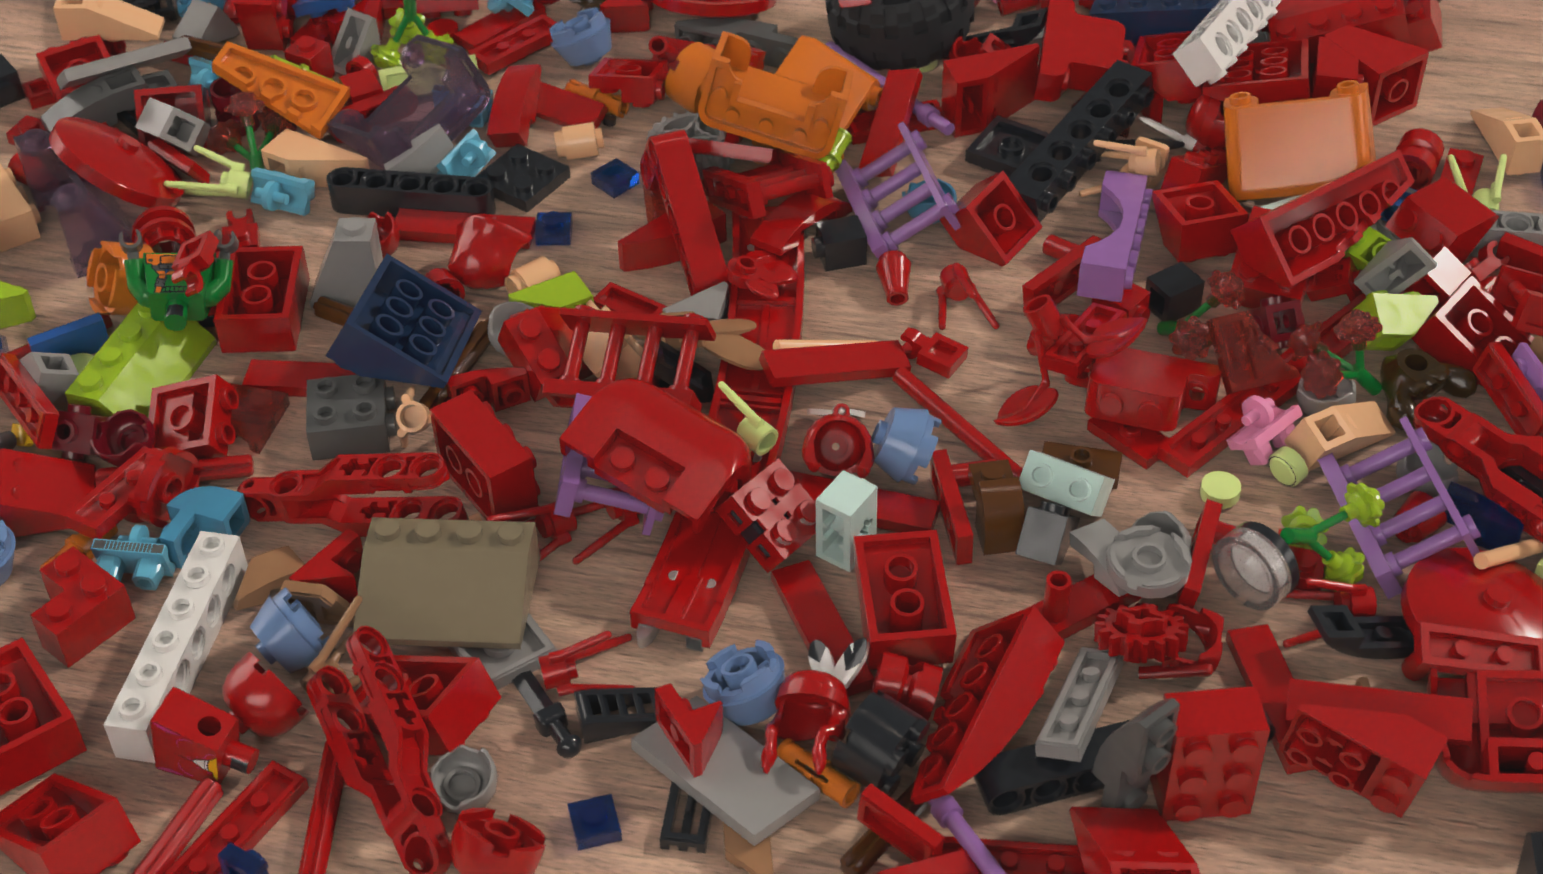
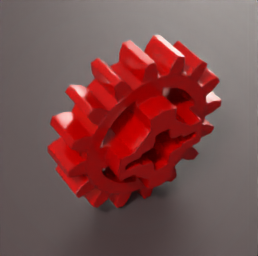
M1136 603L1134 607L1120 604L1117 610L1106 608L1105 614L1097 615L1094 627V642H1098L1099 650H1108V656L1110 657L1122 655L1124 656V661L1138 664H1147L1148 659H1155L1161 663L1164 662L1165 656L1176 659L1179 652L1186 651L1189 624L1184 623L1183 616H1173V610L1159 611L1158 606L1151 603Z

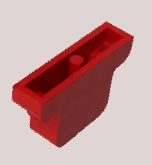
M1049 0L1034 100L1054 102L1060 99L1062 91L1067 89L1088 92L1117 60L1128 63L1127 57L1130 40H1125V26L1115 20L1078 14L1075 11L1073 0Z
M1126 348L1114 356L1094 359L1078 378L1067 375L1064 378L1066 382L1074 386L1087 388L1084 412L1088 416L1168 432L1176 429L1182 409L1208 410L1216 404L1223 366Z

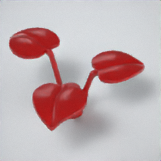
M1043 294L1031 299L1023 307V312L1033 328L1027 342V350L1030 355L1038 357L1042 381L1039 386H1028L1012 394L1000 408L997 419L993 421L1000 426H1019L1039 419L1054 406L1059 393L1056 388H1049L1048 370L1042 368V356L1067 329L1082 343L1088 345L1086 353L1090 358L1102 359L1114 356L1130 346L1144 330L1148 322L1147 318L1112 320L1098 326L1094 330L1093 335H1085L1073 324L1080 316L1077 314H1060L1050 295Z

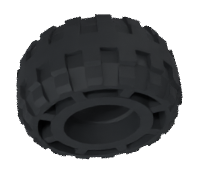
M825 0L829 29L834 43L840 46L844 52L856 57L875 70L921 68L928 66L930 62L935 60H942L949 56L950 49L958 37L962 36L963 41L966 40V35L970 30V23L974 22L975 15L974 0H872L870 5L840 8L838 0Z

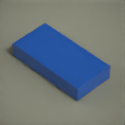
M98 312L29 337L27 341L31 352L62 353L71 356L77 353L94 354L99 351L109 337L104 320Z

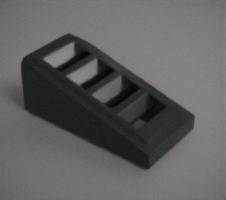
M658 687L588 689L574 692L576 712L584 744L638 733L656 722L655 688ZM652 703L654 713H646L643 704ZM635 706L636 714H628L627 708ZM618 710L619 714L610 713V711Z

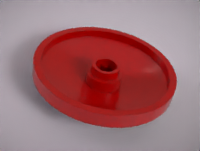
M652 0L656 6L665 10L699 18L742 17L769 10L776 4V0Z
M64 117L56 122L49 135V143L53 151L71 170L89 183L119 199L145 208L156 206L175 207L184 193L185 189L167 188L163 185L164 181L167 180L182 181L173 167L145 144L122 131L85 118Z
M1446 548L1425 559L1419 560L1413 566L1402 587L1401 610L1413 636V628L1419 622H1428L1543 639V580L1531 570L1515 561L1486 569H1478L1474 565L1473 557L1468 548Z

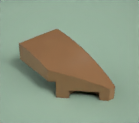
M289 546L276 548L252 557L237 592L234 608L242 610L264 604L270 595V590L281 588L284 580H289V577L305 563Z

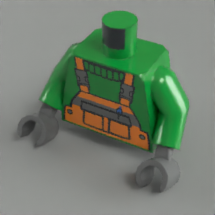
M136 229L138 240L135 244L128 245L124 242L123 231L120 232V247L127 254L128 260H124L128 290L142 307L150 308L153 320L164 321V325L168 329L179 331L186 327L187 321H202L206 319L210 308L216 306L230 292L234 260H230V256L239 247V240L233 231L231 232V241L225 245L221 244V231L217 229L214 232V235L220 240L217 246L220 251L219 258L214 253L213 263L205 271L201 272L204 282L203 289L189 297L185 295L187 290L185 280L176 284L171 281L172 273L174 272L171 267L177 253H143V258H139V252L143 248L141 233Z

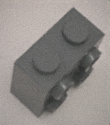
M358 375L307 380L306 434L312 460L331 459L341 454L390 452V436L397 435L395 414L389 413V410L396 409L394 387H387L386 381L383 379Z

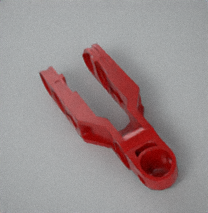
M1431 397L1420 402L1414 409L1413 424L1415 429L1422 427L1429 441L1440 447L1446 458L1479 480L1490 509L1543 544V498L1500 471L1509 466H1522L1543 480V437L1507 434L1483 417L1469 412L1447 397ZM1441 404L1445 405L1448 410L1444 409Z
M433 452L341 454L333 458L320 470H289L281 472L274 477H252L244 480L237 489V492L244 494L250 518L258 522L284 521L289 524H323L342 533L349 528L359 534L360 537L367 536L372 517L405 518L412 513L419 512L415 519H440L445 514L457 512L455 516L448 520L469 519L461 499L454 496L351 498L347 496L348 494H374L375 491H403L404 493H412L413 490H429L440 486L445 481L450 480V473L443 457ZM438 469L433 474L421 477L426 471ZM393 470H400L390 477H383ZM265 508V511L262 513H257L258 509Z
M360 626L347 639L346 647L354 665L351 669L354 675H358L370 701L367 705L389 752L388 767L352 685L341 670L329 665L319 669L306 684L308 697L346 785L371 798L387 835L392 839L404 868L410 874H445L452 865L451 840L440 818L443 813L441 801L428 774V729L387 640L373 627ZM378 679H379L380 681H382V682L387 686V688H385V687L378 681ZM322 682L328 684V686H330L333 689L335 694L329 692L324 687ZM338 718L342 719L346 724H348L351 730L345 728L339 722ZM413 862H417L422 870L416 868Z

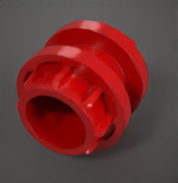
M156 206L147 209L137 217L131 231L132 243H136L138 240L137 229L141 233L143 244L149 245L154 253H178L183 242L196 237L194 224L190 217L182 210L172 206Z

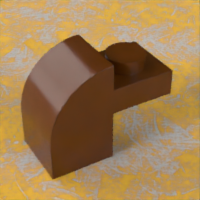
M1008 459L969 464L968 477L977 504L975 528L983 555L1016 552L1025 520L1024 500L1019 477L1013 476Z

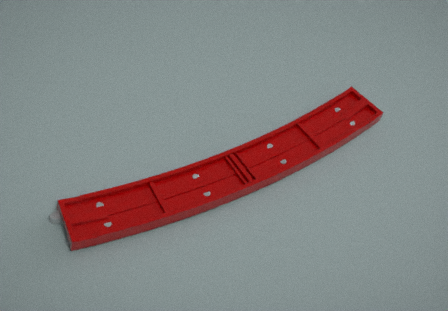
M765 206L767 216L777 206ZM732 211V258L747 255L750 251L764 250L750 244V240L767 216L753 220ZM804 230L801 232L799 245L779 256V261H783L795 269L799 279L798 282L777 286L779 290L777 300L760 297L749 289L739 288L731 283L728 319H746L755 322L757 325L755 329L740 334V336L765 350H773V343L776 339L802 340L805 284ZM721 359L708 416L736 433L738 425L746 417L718 387V383L723 381L759 417L773 426L779 433L775 445L768 453L759 456L753 451L750 452L752 480L775 460L781 459L796 385L771 387L764 370L744 369ZM738 480L734 481L718 499L698 535L693 532L692 520L677 511L675 512L665 539L644 582V586L630 610L631 628L637 629V644L639 648H645L650 645L653 639L656 638L659 630L663 629L685 635L686 648L700 652L703 651L704 647L710 649L751 554L746 548L749 543L741 534L736 536L715 511L738 491Z

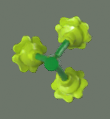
M403 0V8H398L395 16L391 17L388 21L392 27L390 35L394 37L389 38L387 45L373 44L370 53L374 56V64L377 67L387 69L405 66L406 59L401 56L398 50L401 44L405 45L409 40L411 43L416 44L421 36L425 45L419 56L423 58L424 62L442 60L451 55L450 46L454 40L450 38L449 34L435 36L433 31L428 30L423 24L425 17L417 13L416 0Z
M1352 482L1347 484L1346 489L1348 492L1344 494L1347 504L1340 507L1339 513L1326 520L1321 518L1317 508L1312 507L1306 511L1305 507L1301 505L1297 506L1291 514L1284 515L1281 518L1284 528H1282L1280 536L1288 546L1311 549L1322 557V562L1326 565L1324 567L1325 576L1323 579L1356 584L1363 579L1365 569L1362 564L1365 560L1363 553L1356 552L1353 547H1348L1343 553L1342 551H1328L1322 546L1327 543L1328 539L1324 533L1330 527L1343 520L1350 522L1357 519L1364 528L1369 525L1373 527L1380 525L1379 518L1383 515L1382 511L1385 503L1380 498V493L1377 489L1368 487L1363 482L1357 485Z

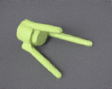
M195 145L194 151L231 168L229 172H222L220 184L168 180L163 183L167 188L185 189L184 195L234 197L247 200L251 193L253 179L251 172L244 171L245 163L234 162L209 149Z
M1506 154L1500 155L1495 182L1491 184V188L1479 189L1473 195L1474 198L1490 210H1499L1507 161ZM1448 155L1447 159L1456 184L1468 192L1454 155Z
M719 382L718 387L746 416L738 425L737 433L747 443L750 452L753 451L759 456L768 453L778 439V431L759 417L725 382Z

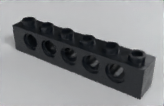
M1117 60L1008 177L1039 222L1048 213L1050 214L1056 209L1058 202L1067 192H1071L1075 188L1078 180L1087 170H1091L1095 166L1097 159L1104 153L1106 148L1094 146V140L1115 142L1124 129L1129 128L1133 124L1135 117L1143 108H1147L1151 104L1155 94L1151 72Z

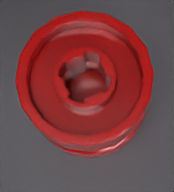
M1423 128L1412 129L1401 137L1396 150L1400 149L1415 181L1409 188L1418 191L1432 182L1436 169L1443 157L1444 145L1440 137L1431 130Z
M884 650L878 664L871 693L875 692L877 694L878 690L929 721L939 691L943 668L922 661L912 666L909 664L907 657Z

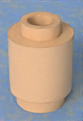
M594 122L563 126L562 130L554 131L558 158L567 157V160L598 156L599 148H605L602 128H595Z
M540 256L512 270L510 276L505 278V286L508 293L511 294L561 276V273L553 260Z

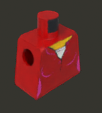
M172 687L150 720L155 768L197 781L209 778L221 784L231 768L249 775L256 766L259 758V749L240 742L239 720L234 715L181 689Z

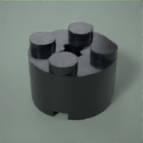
M878 690L877 694L872 692L860 704L847 723L846 728L850 730L846 739L847 744L838 740L832 755L831 765L864 787L871 783L891 797L900 784L902 777L898 773L905 764L913 768L920 759L925 749V745L921 741L926 735L931 722L882 691Z

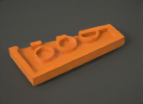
M229 41L226 42L212 61V72L319 140L322 139L350 97V87Z

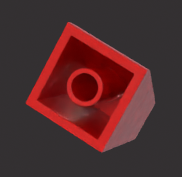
M1351 25L1343 26L1323 35V37L1328 38L1359 60L1358 74H1364L1363 83H1368L1373 126L1417 107L1429 51Z

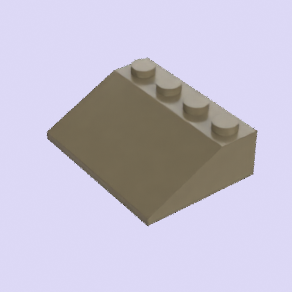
M372 517L363 546L357 596L362 597L363 601L355 614L353 633L360 626L366 625L378 630L385 637L389 645L521 649L541 557L535 522Z

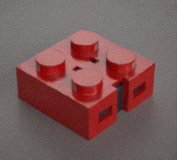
M779 458L715 510L736 536L741 534L749 543L746 548L767 573L772 571L816 533V502Z

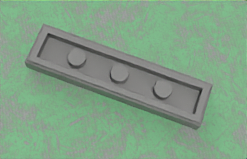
M181 37L64 69L56 80L60 90L91 82L104 75L132 66L139 69L182 57L192 46L188 37Z
M1080 648L1035 742L1036 756L1081 762L1123 667L1122 655L1110 657L1108 656V650Z

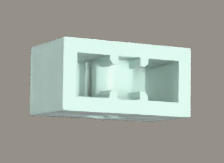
M1030 450L1019 481L1021 489L1090 516L1102 517L1115 479L1045 453Z
M842 470L816 499L817 557L848 572L853 570L855 567L854 536L875 535L877 533L878 486L864 478H859Z

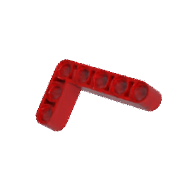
M682 129L648 137L640 161L642 181L647 191L660 189L690 295H695L724 281L729 285L730 294L731 284L728 280L726 264L686 131Z

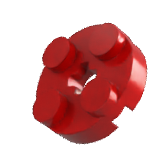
M167 447L163 450L153 448L147 453L144 460V468L137 480V484L128 495V505L136 509L137 516L141 520L160 528L170 524L167 522L170 520L166 505L177 495L199 487L200 476L193 473V463L199 465L197 458L193 454L177 447Z

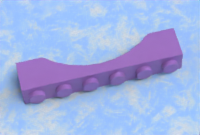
M1106 170L1102 183L1098 216L1108 223L1114 232L1096 243L1085 246L1080 265L1077 296L1122 302L1124 289H1132L1134 273L1136 272L1137 260L1152 199L1153 189L1146 188L1148 175Z

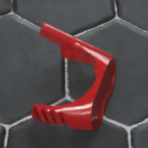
M1180 603L1169 604L1166 610H1173V616L1184 617V623L1189 624V628L1201 639L1205 652L1199 654L1197 661L1180 657L1175 659L1166 656L1161 665L1139 667V679L1211 676L1217 669L1222 655L1224 617L1205 608L1198 612L1196 609L1182 606Z

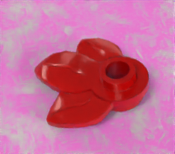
M767 250L750 251L747 255L733 257L728 261L726 267L728 280L734 286L749 289L755 295L777 300L779 296L777 286L798 282L799 279L797 272L791 265L779 261V255Z

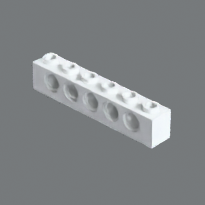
M1220 0L1173 53L1195 87L1206 81L1211 85L1227 74L1226 69L1238 61L1237 56L1247 50V44L1258 36L1257 32L1268 24L1267 20L1278 12L1276 7L1282 0Z
M200 531L104 723V728L116 758L155 763L150 720L172 687L181 689L189 694L191 693L237 595L248 567L240 536Z

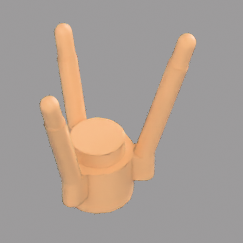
M1094 140L1093 145L1096 147L1110 149L1109 151L1105 150L1100 157L1128 160L1130 173L1148 175L1147 184H1149V176H1159L1160 149H1148V146H1132L1102 140ZM1102 185L1081 190L1079 196L1084 197L1101 193Z
M409 386L406 393L401 396L403 404L400 405L396 412V422L400 427L397 431V436L400 438V444L403 448L408 447V434L410 432L420 433L432 424L428 407L413 401L416 390L414 386Z

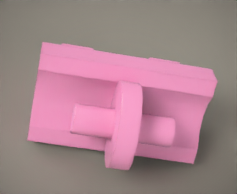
M1257 395L1250 396L1242 403L1244 416L1241 417V421L1245 426L1226 441L1230 450H1243L1250 465H1266L1269 463L1270 455L1274 453L1269 441L1272 440L1275 448L1287 446L1284 440L1294 430V422L1303 413L1299 405H1293L1289 409L1283 410L1275 406V402L1271 398L1264 399Z

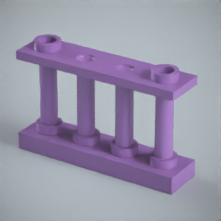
M904 122L898 124L905 139L904 142L862 169L857 167L853 170L849 163L843 159L840 167L836 170L855 215L858 216L866 233L871 251L877 259L887 251L898 250L899 244L944 216L955 231L961 227L955 213L960 211L959 207L949 192L944 194L923 152L927 148L924 139L917 129L911 133ZM912 153L915 159L914 163L873 189H865L869 185L868 181ZM922 174L926 183L882 211L874 209L879 206L878 201ZM930 196H933L936 205L891 233L889 231L885 232V229L889 227V222Z
M576 393L568 426L592 396ZM572 449L567 456L563 455L554 514L570 518L574 502L582 503L583 500L643 513V535L650 536L654 521L662 522L664 514L632 495L587 484L586 477L606 480L596 475L595 470L587 465L586 457Z
M1407 416L1399 419L1408 436L1407 439L1350 467L1348 464L1340 467L1333 453L1318 459L1340 507L1347 504L1344 498V494L1348 492L1346 489L1347 484L1352 482L1357 485L1358 480L1415 452L1421 460L1423 467L1378 488L1380 498L1384 503H1387L1430 481L1434 484L1439 496L1401 513L1377 527L1369 525L1364 528L1357 519L1348 522L1388 599L1400 594L1402 591L1396 578L1403 574L1402 569L1419 560L1425 559L1463 540L1473 558L1477 553H1480L1474 541L1481 537L1479 530L1470 514L1461 517L1426 453L1433 449L1422 427L1414 430ZM1448 510L1455 526L1396 554H1393L1392 551L1384 554L1381 546L1388 543L1386 539Z

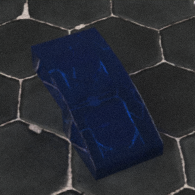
M1451 481L1447 491L1461 517L1470 514L1481 534V537L1474 540L1477 546L1491 550L1520 542L1525 525L1514 515L1480 493ZM1446 510V522L1455 525L1448 510Z

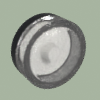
M1253 521L1243 522L1217 541L1213 547L1212 561L1219 580L1236 600L1249 608L1268 610L1295 590L1299 583V567L1292 550L1281 536L1264 524Z

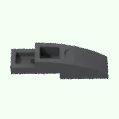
M701 18L681 20L674 24L676 39L702 42L717 46L723 31L739 35L748 41L750 47L766 51L763 61L764 65L776 68L780 67L798 40L796 37L779 34L775 24L753 20Z
M132 66L104 75L79 87L49 108L41 116V120L49 134L56 122L64 117H79L99 123L106 122L109 126L118 124V112L135 110L134 90L179 85L168 69L141 76L136 67Z
M1174 698L1161 700L1149 706L1114 731L1104 741L1095 758L1092 773L1104 784L1101 807L1140 809L1148 798L1147 789L1150 776L1162 771L1172 757L1170 751L1173 737L1177 731L1176 722L1180 703Z

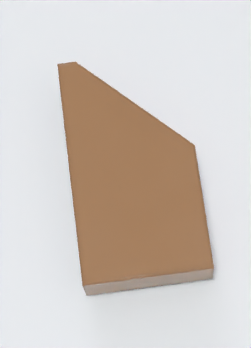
M284 580L280 589L281 591L286 587L292 595L287 601L292 604L298 599L316 621L321 624L337 625L351 604L324 584ZM355 615L347 627H354Z
M723 822L725 859L738 869L744 868L750 874H774L770 836L756 846H753Z

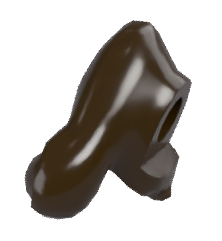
M1414 348L1404 349L1397 355L1386 356L1381 364L1380 378L1387 398L1386 417L1392 426L1400 430H1404L1399 419L1407 416L1413 429H1415L1413 424L1414 409L1417 406L1414 402L1415 400L1428 399L1442 389L1452 396L1467 398L1475 394L1478 386V379L1472 371L1463 366L1438 362L1428 353Z

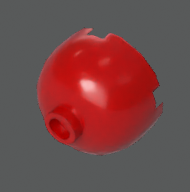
M249 651L234 665L224 681L222 687L223 700L230 709L228 713L234 715L239 720V732L242 735L249 729L260 737H276L285 734L300 723L310 712L302 706L301 701L270 669L265 671L258 663L260 660Z
M469 808L460 812L450 842L452 861L459 874H534L546 846L544 844L546 839L544 833L535 825L510 814L507 822L493 818L495 809Z

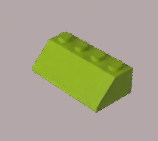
M137 302L65 391L68 404L91 406V414L111 417L117 411L133 409L149 417L152 388L190 380L217 344L216 338L197 321H187L186 327L182 330H170L165 327L164 321L152 319L150 308L142 307Z

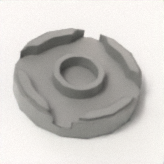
M1152 525L1133 526L1120 531L1114 537V542L1109 545L1106 556L1108 575L1114 583L1129 594L1143 598H1163L1178 592L1187 583L1192 564L1190 549L1181 537L1171 532L1170 536L1167 533L1161 532V527Z

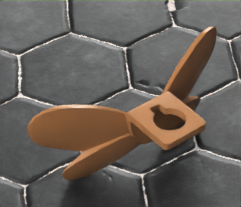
M693 311L670 312V313H661L660 315L682 316V317H683L684 314H686V313H695V312H693ZM746 319L709 321L716 333L715 341L698 340L697 347H702L714 356L735 366L748 370H763L759 357L762 350L765 349L740 336V334L755 329L757 327L755 322ZM637 335V338L645 340L646 336ZM661 337L663 342L674 349H681L683 339Z

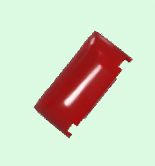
M627 378L617 380L602 387L590 398L559 438L562 455L567 456L572 449L587 458V465L595 470L596 475L662 514L665 512L671 514L675 510L692 520L693 532L697 535L702 530L710 512L724 491L736 480H738V490L751 480L752 460L750 448L738 433L648 381Z
M1430 668L1427 680L1428 694L1474 699L1470 747L1447 744L1446 741L1435 762L1439 773L1450 784L1464 790L1543 794V671L1477 669L1476 672H1466L1465 678H1438L1437 668Z

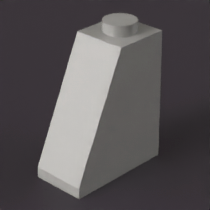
M350 217L338 219L315 280L310 300L311 308H313L314 302H317L321 296L355 307L383 260L376 218Z

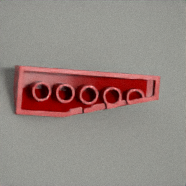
M1399 149L1230 230L1246 265L1288 288L1339 262L1346 255L1344 252L1351 245L1356 244L1363 237L1362 233L1369 226L1374 225L1382 217L1380 214L1386 208L1392 206L1415 181Z
M1034 605L971 630L940 692V696L945 700L944 707L941 706L935 710L933 720L938 725L936 732L928 735L925 747L930 751V756L920 763L910 798L915 805L949 795L978 774L1007 745L1020 729L1036 702L1044 694V686L1050 673L1058 664L1057 658L1065 641Z

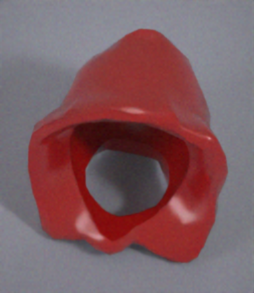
M479 215L466 217L463 222L457 225L456 240L447 267L462 285L470 289L483 290L504 287L505 278L510 275L511 265L516 254L524 245L532 240V235L489 217Z

